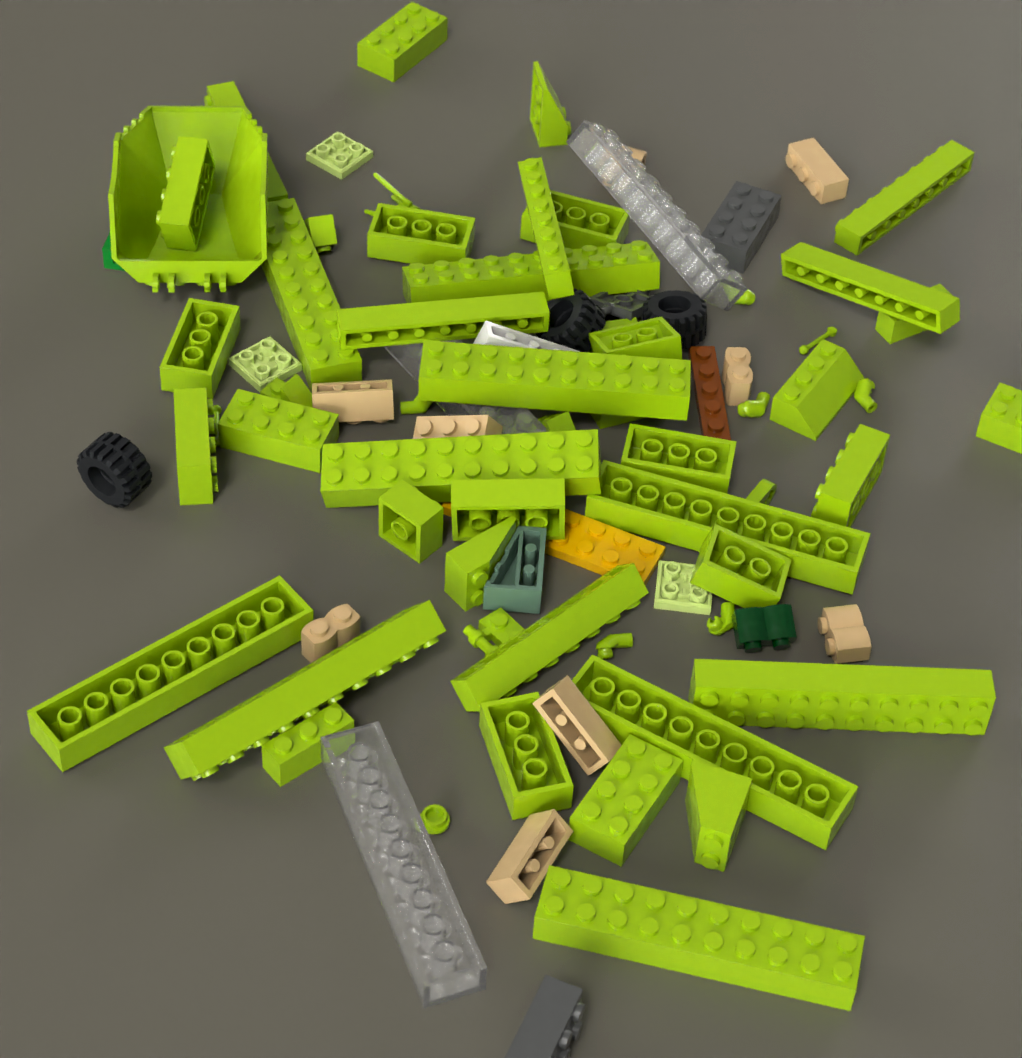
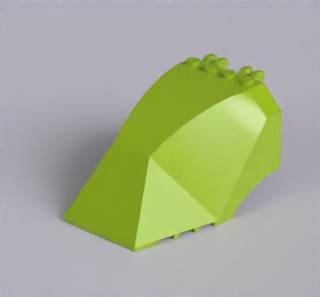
M147 106L139 113V119L133 118L131 120L132 125H125L123 133L117 132L113 140L112 173L108 192L111 258L138 283L152 286L153 293L159 292L160 283H167L169 293H175V286H182L186 283H196L197 285L204 286V293H210L212 283H219L220 292L226 293L227 286L242 283L267 259L268 134L263 133L262 126H257V120L252 119V113L246 106ZM178 136L208 139L216 165L197 251L167 248L164 238H161L160 226L156 223L157 211L161 210L163 205L161 201L162 190L167 187L168 183L166 180L167 168L171 167L173 162L171 158L173 145L176 146Z

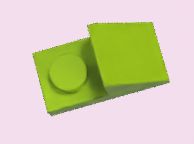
M298 374L292 376L287 382L276 377L260 391L261 395L313 407L312 393Z

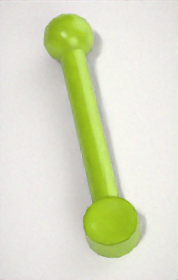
M832 326L828 327L826 333L808 345L800 346L799 353L806 355L809 349L817 345L822 339L836 336L837 329Z
M219 405L213 406L216 447L220 446L217 424L220 420L219 414L222 409Z

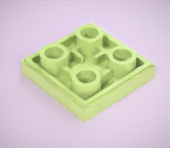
M338 131L306 153L307 161L341 180L373 158V151Z
M270 336L228 358L229 366L259 392L276 377L284 381L302 371V363Z
M659 560L654 609L710 615L712 593L690 583L695 564Z

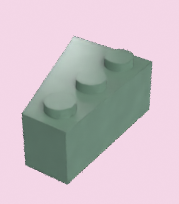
M518 526L505 549L504 556L495 566L491 579L487 580L484 586V610H497L501 607L509 612L540 614L547 528Z

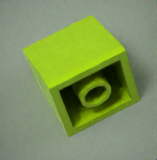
M695 760L691 764L685 799L694 863L703 865L708 869L724 872L746 814L752 778Z

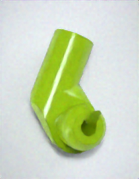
M863 378L857 382L854 399L867 413H872L878 406L869 396L872 393L871 389H875V383L869 378Z
M759 392L756 400H747L744 403H740L737 407L738 414L741 417L747 416L749 418L763 416L769 403L770 395L766 392Z

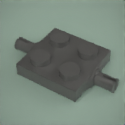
M637 290V292L609 295L608 292H600L590 298L603 310L605 316L613 315L618 317V319H628L631 321L634 317L642 316L643 303L647 301L650 291Z

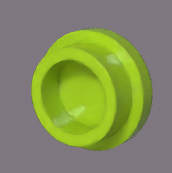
M432 804L421 812L419 825L426 833L441 834L448 829L450 816L444 807Z

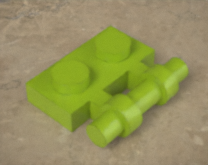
M500 607L479 620V629L476 630L470 624L464 628L463 633L468 637V642L474 648H480L486 657L525 629ZM492 640L496 645H492L489 641Z

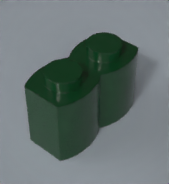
M791 604L742 608L734 610L731 616L737 649H745L746 653L761 651L764 646H773L774 650L786 649L797 638Z

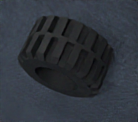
M574 289V295L550 300L547 303L550 312L548 332L536 333L537 337L580 352L589 351L591 343L588 333L600 331L605 327L606 321L604 319L606 317L603 310L580 289Z
M667 290L655 293L654 296H649L647 301L643 303V321L662 316L681 335L682 349L696 346L705 339L707 333V305L703 298H699V295L688 291Z
M112 432L103 433L78 455L77 469L83 482L97 498L113 507L124 508L128 506L152 482V472L145 456L135 444L120 434Z

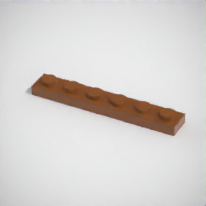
M691 346L688 356L689 360H691V375L701 435L731 440L715 346Z

